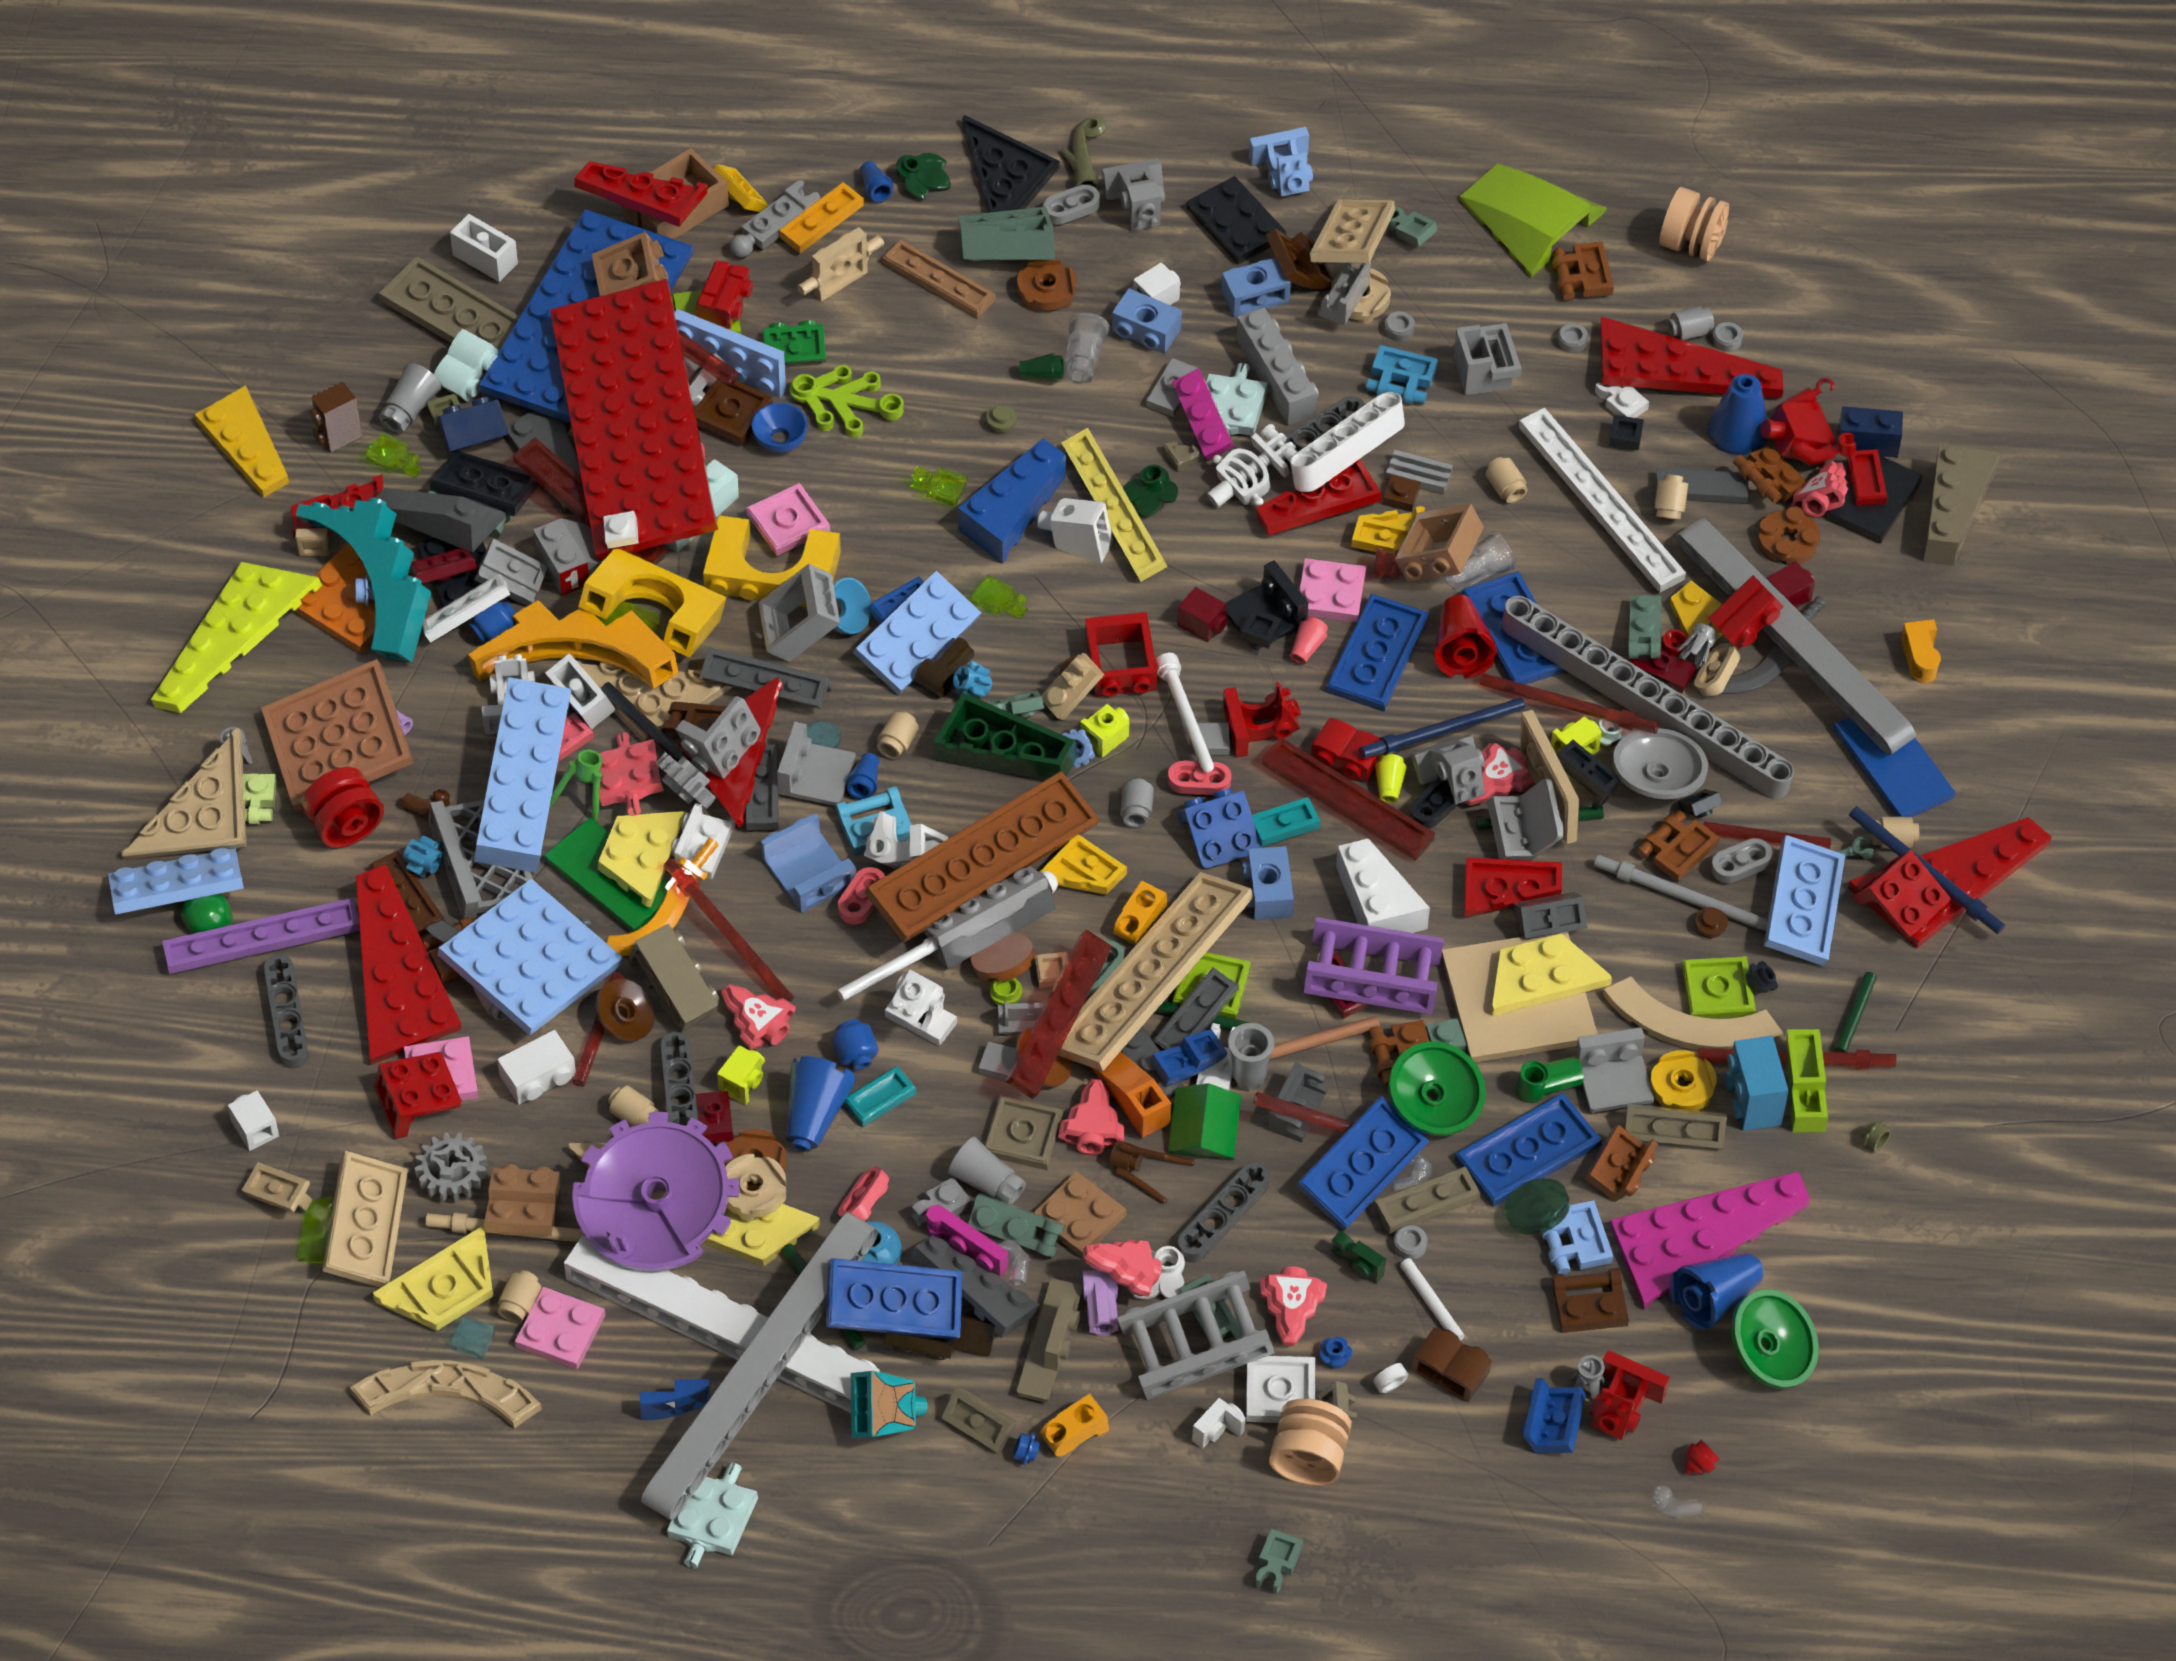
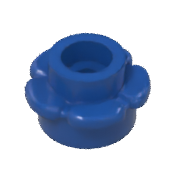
M1342 1337L1326 1338L1320 1344V1359L1329 1368H1342L1352 1357V1348L1348 1346V1341ZM1337 1349L1339 1352L1334 1353L1333 1350Z
M1020 1433L1017 1439L1012 1459L1021 1461L1022 1465H1026L1028 1460L1034 1462L1038 1453L1040 1442L1034 1441V1433L1030 1435Z

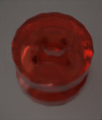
M1376 548L1375 579L1390 576L1393 580H1399L1400 568L1395 558L1400 549L1388 552L1383 548Z

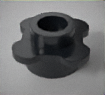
M1760 961L1758 965L1754 963L1749 965L1746 980L1754 992L1761 994L1768 992V989L1774 991L1778 988L1775 973L1767 963Z

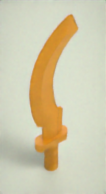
M709 837L691 861L681 857L677 862L680 868L666 884L667 894L654 917L634 932L608 936L606 943L622 957L630 956L636 940L668 923L673 929L688 904L690 897L688 889L696 879L704 881L708 876L707 872L704 873L700 869L719 846L718 842Z

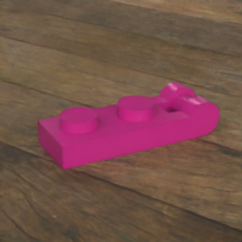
M932 1205L928 1208L926 1218L929 1236L933 1235L936 1238L945 1239L953 1249L961 1254L965 1253L988 1272L991 1271L1001 1277L1007 1271L1008 1251L943 1206Z

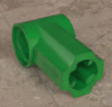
M1574 1056L1544 1064L1535 1060L1524 1063L1521 1066L1516 1087L1518 1097L1524 1102L1536 1103L1541 1101L1545 1094L1583 1085L1584 1076L1581 1063Z

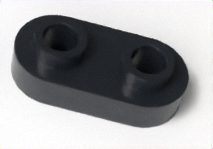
M1440 777L1437 778L1413 800L1410 818L1416 826L1420 828L1435 827L1460 804H1455L1447 779L1441 780ZM1442 795H1449L1451 797L1445 798Z

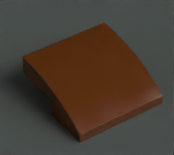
M1276 228L1266 234L1285 279L1307 288L1331 290L1334 279L1326 262H1311L1310 252L1315 244L1314 240L1302 232L1291 239Z

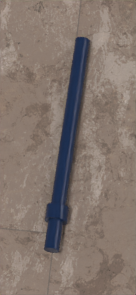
M1518 698L1397 736L1389 734L1380 737L1377 742L1359 747V755L1362 759L1381 753L1389 755L1398 752L1399 748L1522 711L1525 709V702L1522 698Z
M1858 806L1850 812L1849 816L1898 856L1911 850ZM1914 852L1945 892L1966 909L1965 913L1974 921L1980 920L1997 935L2004 929L2005 924L1987 910V905L1978 898L1975 900Z

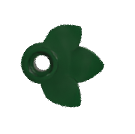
M922 153L917 157L904 155L896 162L895 169L898 178L905 183V189L912 196L920 200L925 199L928 189L949 190L951 187L950 179L943 170L946 160L939 155L932 153Z
M1156 464L1145 467L1141 471L1140 478L1127 482L1123 487L1130 502L1135 503L1138 514L1143 518L1156 514L1162 502L1173 503L1178 496L1177 485L1170 481L1168 472Z

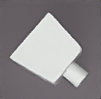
M1063 498L1059 501L1054 512L1043 510L1039 515L1038 528L1052 531L1054 544L1057 549L1102 564L1113 543L1104 502Z

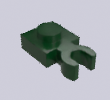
M1339 1231L1332 1239L1335 1245L1331 1248V1251L1338 1257L1346 1258L1350 1261L1349 1266L1356 1275L1363 1279H1369L1375 1284L1381 1280L1385 1272L1386 1258L1361 1241L1354 1243L1342 1231Z

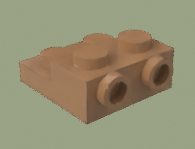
M642 232L593 253L592 259L600 296L664 279L668 280L665 267L659 263V258L664 256L657 240L653 241L646 232Z
M507 1164L502 1168H493L488 1189L489 1202L484 1220L485 1232L552 1236L560 1196V1172L553 1171L546 1166L538 1167L535 1170L519 1169V1167L513 1164Z

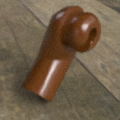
M438 789L433 792L432 798L422 799L407 793L402 800V807L428 817L430 803L443 801L444 806L447 807L450 805V794L446 790Z

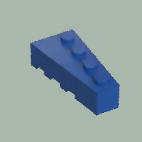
M1046 439L1040 440L958 507V530L1003 564L1013 545L1016 546L1022 538V533L1026 527L1036 519L1037 512L1042 505L1049 501L1065 479L1066 454Z

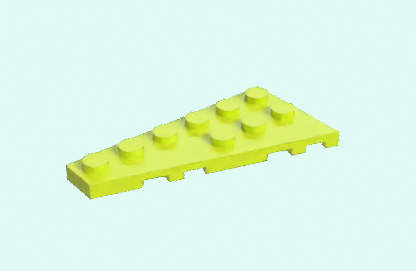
M241 562L151 698L154 707L182 713L208 689L207 683L218 673L224 675L232 668L230 662L239 654L245 656L279 625L278 619L289 609L295 611L302 604L300 599L310 590L315 593L323 586L319 577Z

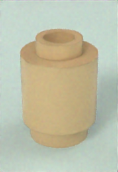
M1499 457L1489 463L1485 476L1501 499L1506 500L1507 503H1514L1526 495L1528 491L1526 487L1527 482L1510 458Z
M1665 474L1664 480H1658L1654 509H1657L1656 517L1681 520V513H1685L1688 483L1683 482V476Z
M907 712L892 713L878 736V751L890 759H898L900 755H904L919 730L916 719Z
M1880 817V820H1875L1910 849L1913 847V842L1919 841V824L1913 823L1912 817ZM1871 834L1872 845H1880L1881 849H1890Z
M629 1085L622 1089L620 1087L615 1089L608 1100V1104H610L609 1112L621 1121L626 1119L630 1127L648 1123L649 1113L659 1112L651 1100Z
M524 1270L519 1273H512L498 1301L500 1306L498 1314L508 1321L522 1323L523 1319L528 1317L542 1287L538 1282V1278Z

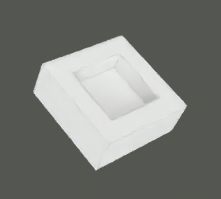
M634 511L604 516L605 542L608 549L639 543L637 517Z

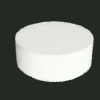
M1396 1363L1381 1371L1374 1378L1373 1383L1380 1393H1387L1404 1383L1408 1373L1401 1363Z

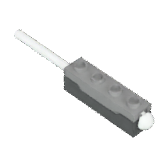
M1031 866L1016 871L1013 876L1001 883L992 885L987 888V892L961 905L959 910L952 914H947L941 921L933 923L931 927L924 930L926 939L922 944L838 989V996L842 1001H845L929 954H932V957L946 968L953 967L1010 933L1055 910L1056 907L1051 894L1056 891L1058 886L1056 876L1049 871L1038 872Z

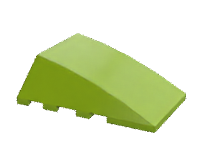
M1498 163L1460 195L1459 199L1482 225L1486 224L1492 231V236L1497 242L1501 241L1509 249V255L1516 262L1520 261L1524 265L1525 272L1531 278L1550 262L1552 245L1578 222L1588 228L1607 210V207L1577 196L1550 182Z

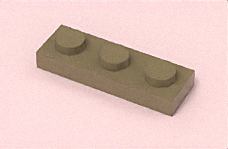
M1627 1104L1625 1130L1640 1141H1650L1653 1139L1660 1143L1723 1149L1727 1115L1723 1113Z
M1465 1166L1376 1200L1375 1209L1388 1233L1391 1234L1403 1226L1417 1224L1479 1200L1480 1192Z

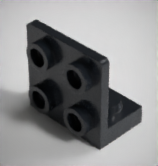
M1275 560L1264 565L1261 585L1225 602L1226 615L1240 632L1253 608L1282 619L1281 628L1273 642L1297 630L1299 623L1308 617L1309 602ZM1248 641L1254 650L1262 648V646Z

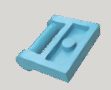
M896 786L887 788L885 793L846 804L844 801L835 804L838 819L854 855L866 851V840L874 829L872 820L874 817L878 818L879 815L877 813L852 821L850 816L890 804L892 809L883 812L896 817L897 840L900 842L910 838V825L912 824Z

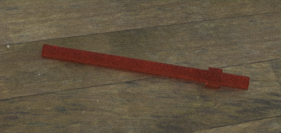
M1485 673L1480 678V685L1614 722L1618 724V727L1630 731L1635 728L1657 734L1659 729V722L1639 717L1636 712L1623 709L1622 712Z
M674 858L668 859L663 866L678 882V889L686 897H691L778 999L784 998L791 1002L794 996L699 888L700 883L692 874H687Z
M1699 1048L1698 1058L1702 1061L1705 1058L1709 1062H1727L1728 1055L1732 1054V1049ZM1856 1050V1053L1823 1052L1824 1065L1855 1066L1856 1069H1870V1066L1896 1067V1054L1870 1053V1050ZM1777 1051L1780 1063L1787 1064V1051Z

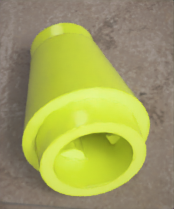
M1382 755L1375 764L1379 800L1383 803L1392 804L1398 802V796L1407 768L1404 764V759L1399 755Z

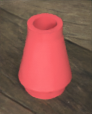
M1311 616L1301 621L1292 651L1289 654L1290 658L1296 663L1306 664L1309 657L1327 638V625L1318 618Z

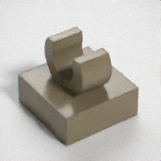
M1335 1381L1317 1395V1400L1338 1407L1348 1415L1351 1421L1357 1417L1356 1412L1349 1411V1406L1356 1402V1397L1348 1394L1346 1383Z

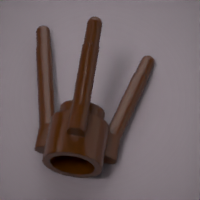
M1120 1140L1114 1145L1110 1156V1165L1117 1167L1116 1175L1128 1179L1163 1204L1167 1202L1166 1197L1130 1173L1132 1169L1138 1170L1143 1156L1189 1166L1195 1165L1193 1159L1139 1148Z

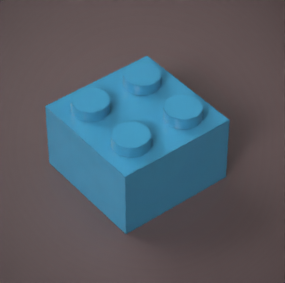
M1773 1035L1734 1041L1732 1054H1729L1727 1057L1729 1070L1724 1073L1726 1090L1728 1092L1732 1091L1734 1098L1732 1100L1734 1118L1740 1119L1743 1131L1781 1126L1789 1090Z

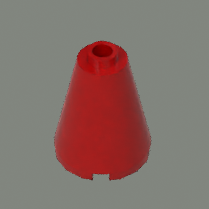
M1453 595L1447 598L1442 606L1434 649L1435 663L1440 671L1450 677H1454V674H1464L1465 679L1481 675L1490 669L1494 663V657L1497 654L1495 641L1472 600L1465 595Z

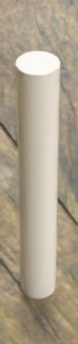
M1411 1258L1405 1259L1400 1264L1401 1269L1441 1326L1454 1332L1460 1341L1463 1340L1465 1337L1464 1333Z

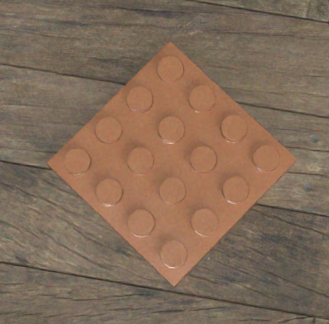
M378 659L261 707L286 788L296 812L302 810L301 801L309 786L319 777L334 769L343 767L357 768L363 773L367 781L371 782L414 764L382 666Z

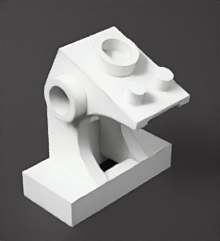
M521 654L514 655V658L506 659V656H498V660L494 661L496 674L490 675L491 693H497L498 705L482 706L485 735L498 734L508 677L535 682L534 671L528 672L526 658L522 659Z
M880 811L878 818L874 817L872 820L874 829L866 840L864 856L893 869H899L947 840L948 836L923 824L910 825V838L899 842L896 835V817Z
M909 970L908 973L902 974L896 984L897 992L885 1009V1017L940 1047L956 1026L957 1016L943 1009L945 994L941 986ZM927 1013L923 1024L918 1022L921 1016Z

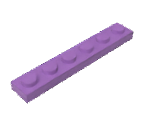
M349 898L163 940L162 944L169 974L357 932L360 931V923L354 899Z

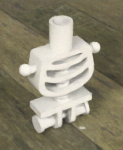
M1273 424L1267 425L1261 432V436L1269 440L1267 443L1257 433L1251 436L1253 446L1261 453V456L1257 457L1251 451L1238 448L1229 452L1224 459L1220 455L1213 457V462L1218 464L1216 471L1221 483L1207 493V497L1216 508H1219L1234 495L1244 505L1253 501L1257 507L1262 505L1264 501L1261 497L1270 489L1269 474L1266 468L1270 463L1284 478L1289 475V468L1284 460L1287 459L1290 462L1291 457L1297 453L1295 450L1296 446L1292 442L1285 444L1287 437L1283 433H1278ZM1258 472H1260L1263 476V479L1260 483H1258L1256 474H1258ZM1248 480L1252 484L1251 488H1248V485L1246 483L1248 482Z

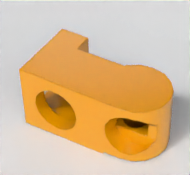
M1935 619L1904 623L1901 634V643L1910 673L1916 681L1921 683H1929L1936 679L1941 662L1940 653L1933 647L1937 633Z
M1141 880L1123 907V911L1114 925L1113 934L1136 946L1149 931L1158 916L1161 917L1167 910V893Z
M1089 1393L1046 1423L1040 1431V1436L1057 1457H1061L1073 1451L1079 1444L1092 1436L1097 1435L1099 1437L1108 1432V1418Z

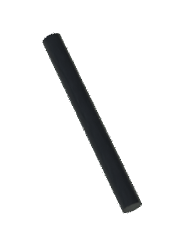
M610 682L602 686L601 690L651 739H654L676 762L683 756L691 763L692 759Z

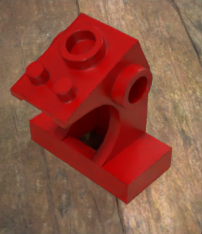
M1276 682L1275 692L1267 695L1265 702L1250 705L1239 700L1236 687L1223 689V711L1226 723L1229 725V734L1236 758L1248 756L1249 742L1274 738L1284 739L1300 729L1297 717L1301 715V710L1297 700L1289 698L1288 695L1291 694L1289 687L1283 689L1281 684ZM1267 718L1271 720V722L1265 724H1253L1255 720Z
M1607 1350L1602 1359L1605 1366L1603 1377L1612 1383L1609 1389L1603 1387L1601 1395H1597L1591 1405L1589 1414L1594 1416L1591 1427L1622 1440L1628 1431L1634 1433L1641 1418V1414L1638 1411L1646 1397L1662 1404L1667 1394L1670 1377Z

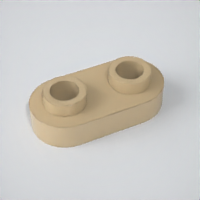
M1722 643L1713 648L1708 654L1706 666L1703 663L1694 684L1703 696H1716L1725 689L1740 660V654L1732 643Z

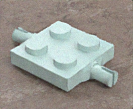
M1242 363L1237 365L1234 377L1209 374L1206 381L1230 435L1245 434L1253 436L1255 434L1268 392V382L1246 379L1250 370V366L1244 363V366Z
M733 1462L728 1463L722 1479L706 1477L680 1514L671 1521L667 1533L669 1538L685 1542L691 1547L684 1560V1564L690 1568L691 1565L693 1569L698 1568V1564L705 1551H717L731 1556L734 1554L758 1500L757 1491L735 1484L742 1470L741 1466L737 1463L735 1465Z

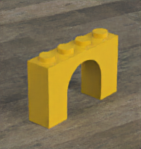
M719 515L717 520L718 530L714 531L703 572L705 588L720 595L741 597L746 600H762L807 564L831 573L832 580H834L841 553L840 533L809 529L805 549L800 561L786 571L766 573L754 569L745 560L750 542L749 519ZM806 601L799 606L807 609Z
M614 548L584 583L578 607L603 619H607L617 606L627 599L647 598L660 602L674 613L668 622L663 642L670 649L691 658L720 622L727 597L628 552Z

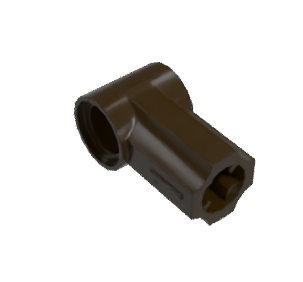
M961 637L952 638L933 659L927 658L920 664L915 674V682L940 697L946 696L954 685L953 677L956 670L970 662L974 657V650Z

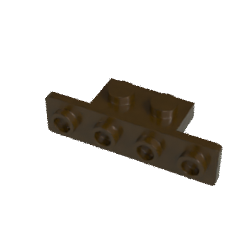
M961 1315L960 1338L957 1340L886 1333L885 1344L892 1345L893 1349L899 1352L911 1353L913 1350L926 1353L928 1358L934 1360L950 1359L956 1350L989 1356L992 1351L995 1325L990 1321H981L980 1319Z

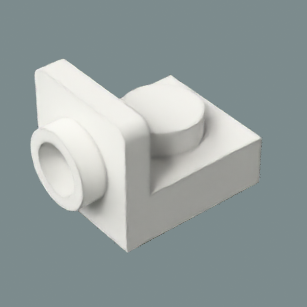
M1218 1398L1193 1425L1192 1442L1203 1449L1210 1440L1213 1442L1217 1441L1225 1428L1240 1437L1245 1429L1246 1418L1243 1412L1232 1403L1227 1404Z

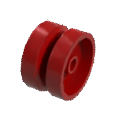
M353 767L334 769L322 775L309 786L301 801L302 811L315 826V830L321 840L328 847L333 848L351 846L366 838L381 823L385 813L383 803L377 794L371 790L370 784L363 773Z

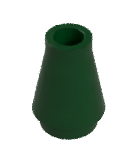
M1051 353L1020 361V378L1054 383L1059 379H1064L1063 356Z

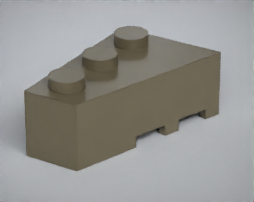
M668 923L636 940L628 962L632 967L637 965L641 967L647 975L644 983L649 989L652 987L656 989L662 999L660 1000L661 1006L682 1033L715 1015L719 1006L717 1003L719 1002V997L713 986L710 984L706 985L701 977L702 969L698 961L694 957L690 958L684 949L686 944L678 930L673 931Z

